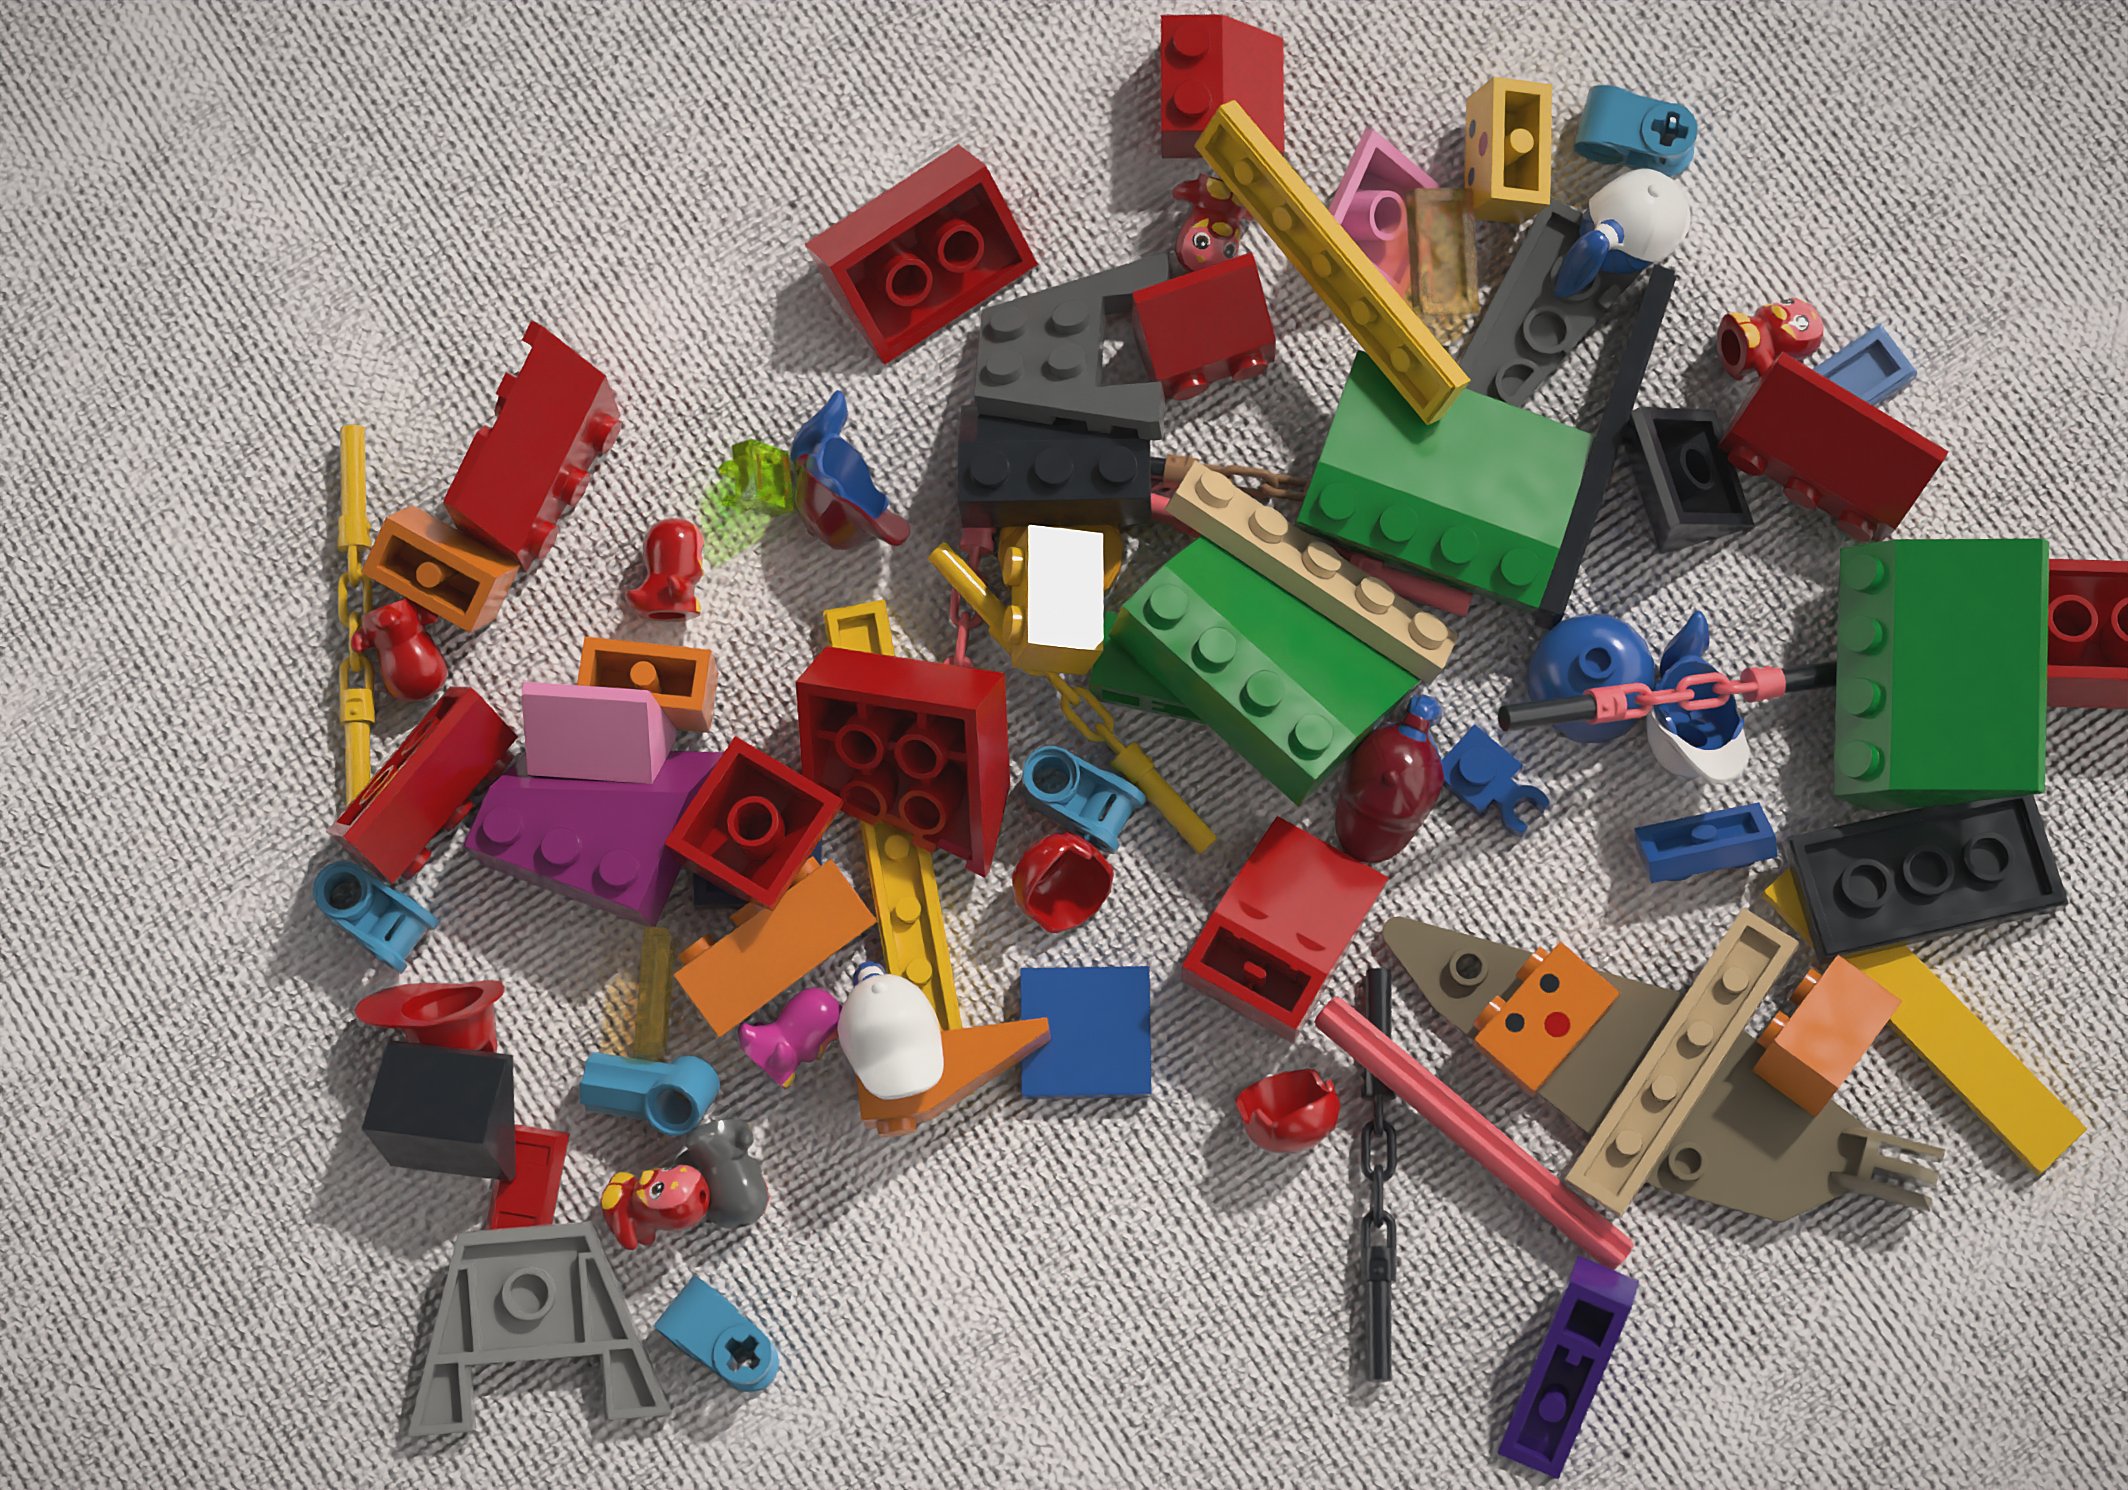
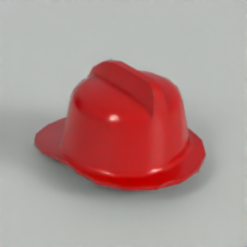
M496 980L474 981L464 984H404L370 994L358 1002L354 1012L358 1021L369 1026L401 1028L411 1043L496 1053L498 1047L496 1038L497 1025L493 1003L502 997L505 986L501 981Z

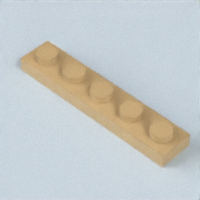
M1196 460L1193 462L1164 510L1428 685L1433 683L1443 670L1459 634L1445 626L1437 616L1422 611L1392 591L1384 581L1371 577L1339 556L1336 550L1328 544L1315 540L1288 522L1277 510L1264 506L1235 487L1224 475L1211 471Z
M1744 907L1742 908L1565 1178L1567 1184L1618 1217H1623L1798 949L1799 942Z

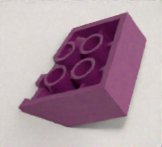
M670 751L653 784L528 775L525 752L489 787L464 843V847L485 867L655 930L682 867L665 846L664 842L724 752Z

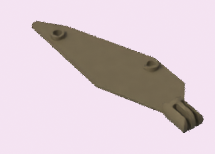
M1401 916L1392 917L1387 920L1382 929L1385 943L1432 1007L1473 1041L1480 1033L1472 1025L1475 1019L1497 995L1505 1002L1512 997L1523 984L1515 975L1534 953ZM1472 958L1480 963L1482 970L1477 977L1465 979L1458 974L1456 968L1463 959ZM1594 969L1620 992L1619 998L1537 1093L1593 1137L1686 994ZM1743 1031L1646 1180L1654 1188L1780 1223L1851 1191L1930 1213L1933 1201L1931 1197L1870 1179L1872 1174L1912 1185L1936 1188L1939 1178L1938 1172L1917 1164L1878 1154V1150L1882 1148L1925 1161L1941 1163L1943 1162L1946 1149L1868 1128L1832 1099L1829 1100L1815 1118L1752 1071L1767 1049L1758 1044L1757 1040L1746 1031Z

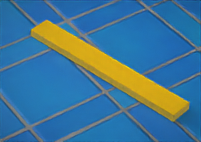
M885 599L823 611L830 647L895 656ZM860 820L887 974L905 978L925 994L935 1011L940 1031L961 1029L963 1027L931 853L911 844L912 835L887 823L879 821L872 826Z

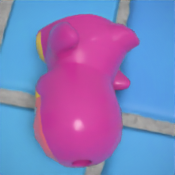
M812 987L803 989L785 1004L774 1022L765 1025L758 1021L754 1026L745 1022L740 1023L738 1028L739 1048L786 1090L792 1085L795 1079V1070L801 1062L810 1063L815 1060H821L823 1052L839 1038L837 1027L843 1006L834 996L822 988Z

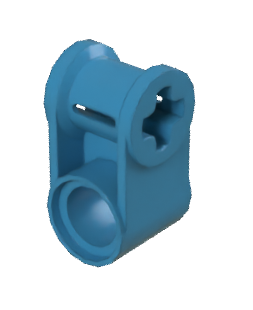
M1595 85L1588 91L1573 148L1580 156L1594 162L1621 165L1633 169H1651L1671 177L1681 174L1689 167L1693 160L1698 125L1694 115L1686 107L1677 103H1669L1637 95L1616 86ZM1674 117L1676 119V123L1671 122V118ZM1665 134L1676 136L1671 146L1660 144ZM1660 158H1666V161L1661 162Z
M1045 746L1034 751L1026 759L1022 771V793L1027 804L1032 809L1064 826L1073 834L1087 840L1095 848L1109 854H1115L1120 847L1117 837L1134 808H1142L1147 800L1146 795L1131 783L1115 774L1100 770L1068 752L1066 749L1057 746ZM1052 767L1061 770L1069 781L1063 791L1056 794H1047L1041 792L1035 786L1033 777L1038 771ZM1113 803L1104 820L1100 821L1108 805Z
M337 861L327 865L318 873L314 881L313 896L317 906L335 926L354 938L367 952L401 975L408 967L405 959L427 929L435 930L440 923L435 916L414 900L396 889L392 890L360 866L351 862ZM347 881L361 884L362 895L353 907L336 909L331 906V895L339 884Z
M696 1275L691 1277L652 1326L697 1363L699 1361L702 1362L729 1385L741 1392L754 1393L765 1389L774 1381L779 1371L780 1359L777 1349L763 1331L741 1315L731 1302ZM740 1347L748 1352L755 1348L754 1353L760 1360L759 1365L753 1370L745 1365L738 1369L739 1364L733 1357L735 1351Z

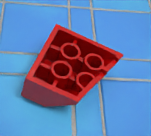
M531 320L521 340L532 347L521 371L514 374L506 372L495 393L499 395L494 410L495 416L498 418L493 428L485 425L476 432L443 500V504L457 530L520 564L519 569L524 572L528 571L535 557L542 560L549 553L559 531L558 526L555 525L567 505L574 507L580 501L590 481V474L587 473L598 452L606 454L612 448L622 427V421L618 420L621 414L606 375L544 326Z
M826 646L795 681L802 776L840 797L844 801L840 811L872 826L879 821L887 823L912 835L911 844L932 854L937 848L966 860L965 869L985 878L991 869L1010 789L1005 673Z

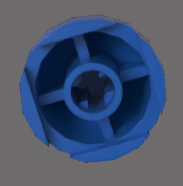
M1582 613L1560 621L1539 641L1528 667V695L1531 702L1582 695L1587 689L1631 683H1643L1652 692L1655 690V663L1645 639L1629 623L1608 614ZM1640 693L1625 694L1627 710L1638 709L1642 706L1634 702L1635 695ZM1640 718L1592 725L1586 721H1578L1551 726L1555 730L1564 733L1565 738L1577 743H1604L1628 733Z

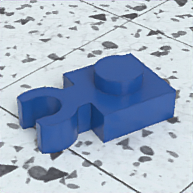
M1475 724L1442 759L1444 774L1442 786L1479 817L1493 804L1500 810V819L1504 828L1516 837L1522 838L1528 829V826L1516 817L1514 813L1516 805L1523 802L1530 803L1541 813H1544L1549 807V799L1539 788L1531 785L1519 786L1513 781L1522 771L1523 764Z

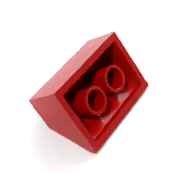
M960 144L804 244L831 293L884 365L1039 265L987 166Z
M1784 352L1777 357L1752 385L1717 445L1718 448L1729 454L1728 460L1739 470L1757 477L1762 474L1783 486L1782 491L1784 495L1792 502L1807 509L1818 507L1838 519L1837 526L1844 533L1863 542L1871 540L1882 542L1896 530L1949 452Z
M2049 559L2047 707L2128 709V561Z
M450 686L328 828L326 833L383 881L394 884L400 876L406 881L410 880L429 859L432 852L425 846L440 828L443 827L447 832H450L470 811L473 802L467 797L484 778L488 783H492L507 768L515 756L508 748L518 736L471 687Z

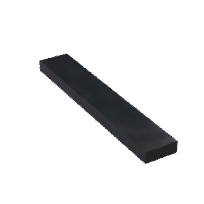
M1654 264L1576 496L1558 556L1534 622L1536 626L1552 630L1563 619L1623 440L1630 413L1633 410L1677 275H1674L1675 270Z

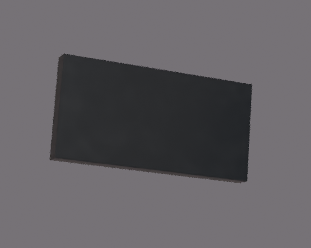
M2034 795L1922 807L1787 837L1782 844L1819 965L1833 962L1837 955L1843 959L1853 958L2062 911L2069 904Z

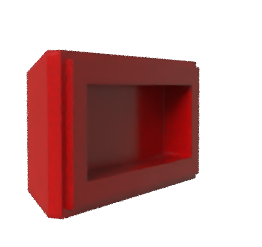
M515 1124L516 1177L512 1181L495 1180L485 1230L553 1224L570 1133Z

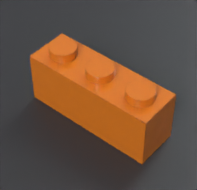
M814 856L806 860L789 886V890L785 892L774 911L749 902L730 916V919L737 928L716 943L711 935L707 933L677 955L684 964V967L673 975L720 1038L875 924L877 920L832 859L820 866Z

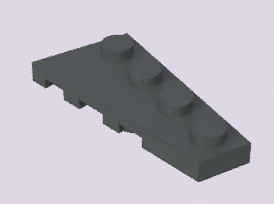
M1550 197V205L1537 213L1458 364L1471 380L1466 389L1520 408L1644 270L1631 274L1610 273L1598 270L1594 280L1581 291L1566 297L1555 296L1554 289L1561 264L1570 248L1580 238L1579 231L1583 220V213Z

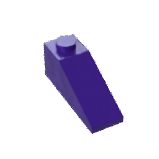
M1579 1255L1577 1256L1497 1454L1559 1480L1632 1309L1639 1284L1638 1280Z

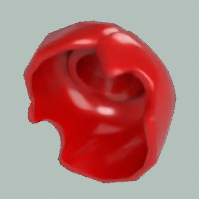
M1068 832L1064 834L1055 833L1040 839L1021 855L1011 874L1013 899L1027 917L1036 921L1047 932L1060 933L1080 926L1098 912L1111 893L1114 878L1113 868L1093 844Z
M1306 1068L1263 1078L1244 1088L1235 1098V1103L1249 1138L1257 1146L1274 1153L1296 1154L1314 1148L1336 1127L1341 1105L1333 1082L1331 1080L1325 1081L1326 1087L1315 1069Z

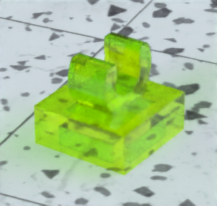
M754 439L733 444V460L725 461L718 469L720 475L735 479L736 493L722 497L721 504L737 511L754 510L771 517L793 512L789 452Z

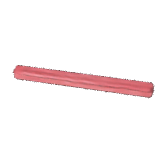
M1334 997L1316 1016L1314 1023L1321 1032L1598 1263L1614 1270L1627 1258L1634 1246L1629 1237L1342 998Z

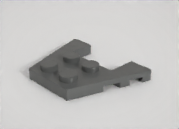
M1169 252L1155 254L982 309L974 386V399L978 414L1053 425L1055 417L1086 421L1088 431L1110 434L1113 426L1137 429L1140 439L1163 440L1165 397L1161 381L1101 387L1106 315L1132 312V292L1172 279L1173 270Z

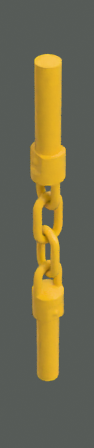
M360 425L340 427L341 516L338 517L337 550L348 553V571L342 574L338 582L339 620L343 626L349 628V656L343 660L339 670L340 725L345 726L346 807L371 779L370 726L375 724L374 669L371 661L363 656V652L356 653L351 648V638L361 627L362 618L357 611L351 612L348 617L347 605L348 582L350 581L353 587H359L362 581L363 615L373 611L372 581L369 576L361 573V553L371 550L372 539L370 538V520L366 516L365 427ZM350 667L355 673L361 672L362 668H364L365 689H349Z
M943 542L927 559L990 626L988 629L990 635L1012 657V644H1006L1003 641V621L1007 607L947 542ZM1023 669V671L1031 676L1044 675L1062 695L1060 701L1061 710L1068 720L1088 740L1106 742L1116 753V756L1110 763L1113 769L1124 776V780L1142 791L1147 799L1199 855L1217 841L1218 837L1155 770L1152 758L1142 752V747L1136 741L1124 746L1113 734V717L1089 690L1079 686L1070 687L1057 672ZM1078 696L1084 698L1104 720L1105 725L1100 722L1095 724L1096 732H1093L1071 709L1070 704L1073 706L1080 704Z

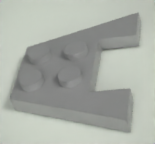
M592 1221L458 1233L407 1437L476 1430L472 1365L600 1354L605 1420L666 1416L673 1413Z

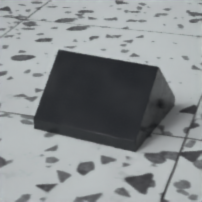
M1640 406L1630 413L1622 441L1660 555L1741 532L1755 526L1736 468L1728 460L1729 454L1717 447L1724 433L1716 410Z
M392 1040L386 1045L361 1129L390 1166L512 1181L516 1177L513 1055Z

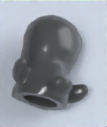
M725 1119L694 1128L690 1133L686 1134L685 1146L688 1149L678 1156L674 1166L687 1165L694 1167L696 1170L700 1169L710 1191V1202L706 1215L717 1226L737 1229L754 1224L765 1214L769 1203V1193L758 1160L748 1155V1148L752 1146L754 1141L748 1121Z

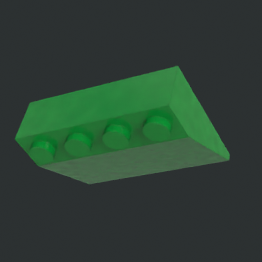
M1357 350L1294 526L1305 533L1531 614L1539 608L1596 435L1466 388L1442 419L1426 425L1370 356L1364 351Z
M1203 535L1165 563L1122 605L1109 634L1111 639L1298 807L1422 681Z
M2043 538L1895 539L1840 548L1834 797L1877 813L2045 793L2049 541Z

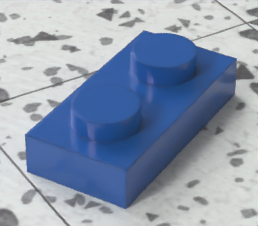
M1759 802L1634 828L1636 850L1651 883L1666 880L1682 881L1695 874L1729 867L1744 868L1758 861L1778 857L1776 835Z

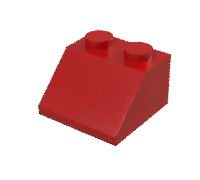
M1224 14L1161 15V158H1203L1194 147L1195 143L1218 108L1233 100L1240 105L1282 157H1284L1283 38Z
M1252 252L1132 292L1133 336L1150 382L1161 381L1165 398L1172 396L1175 401L1191 399L1205 392L1209 388L1208 384L1230 376H1232L1234 381L1247 380L1263 373L1268 368L1267 364L1275 362L1276 339Z
M734 736L664 844L679 864L732 896L774 911L839 812L844 801L754 746Z

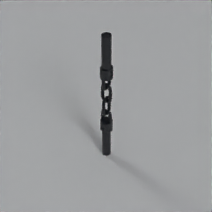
M1370 968L1366 970V1019L1392 1040V970L1387 968ZM1364 1067V1071L1361 1073V1078L1364 1080V1084L1361 1087V1098L1374 1101V1120L1366 1123L1361 1132V1170L1368 1180L1374 1182V1210L1365 1214L1360 1227V1282L1365 1284V1381L1381 1383L1392 1381V1284L1397 1282V1227L1393 1216L1386 1210H1383V1182L1392 1178L1397 1166V1136L1392 1124L1384 1120V1101L1396 1099L1397 1094ZM1373 1130L1374 1136L1377 1138L1382 1137L1384 1131L1387 1135V1166L1384 1172L1381 1164H1376L1374 1171H1372L1370 1166V1136ZM1372 1221H1374L1376 1228H1381L1383 1221H1385L1387 1226V1246H1370V1226Z

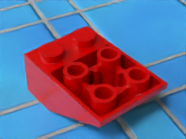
M1276 816L1213 911L1182 965V982L1294 1044L1388 882L1389 877L1283 818Z

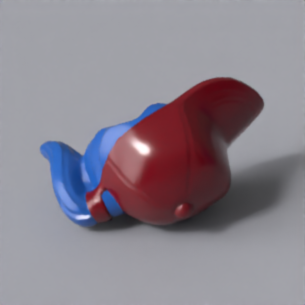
M836 390L828 402L798 430L791 444L790 459L798 475L795 490V504L798 514L810 536L817 537L835 550H850L861 545L872 536L892 546H900L908 539L910 526L904 518L887 509L889 499L874 486L864 459L856 449L839 436L840 431L847 422L848 409L844 394Z
M1423 694L1418 697L1413 695L1406 707L1408 712L1406 717L1401 722L1390 724L1371 732L1351 753L1347 761L1340 785L1335 815V828L1341 846L1351 857L1360 862H1382L1399 854L1415 836L1437 802L1444 781L1443 763L1429 729L1441 722L1443 708L1431 696Z

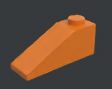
M1048 1018L940 1031L944 1066L942 1076L932 1088L914 1095L898 1099L878 1098L866 1089L856 1073L860 1115L866 1129L877 1128L879 1137H896L916 1133V1123L931 1121L1051 1041Z

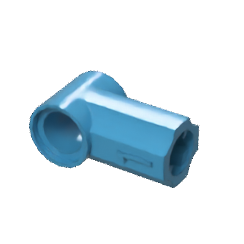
M593 1052L586 1060L583 1078L580 1082V1103L585 1105L586 1111L647 1120L660 1133L668 1136H683L695 1128L717 1098L720 1083L714 1068L705 1060L695 1056H681L668 1064ZM675 1091L681 1092L689 1101L682 1099Z

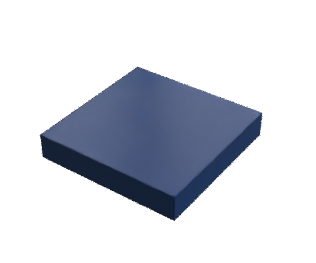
M1149 966L1020 968L1021 1021L1047 1017L1051 1034V1041L1021 1060L1022 1100L1152 1098Z

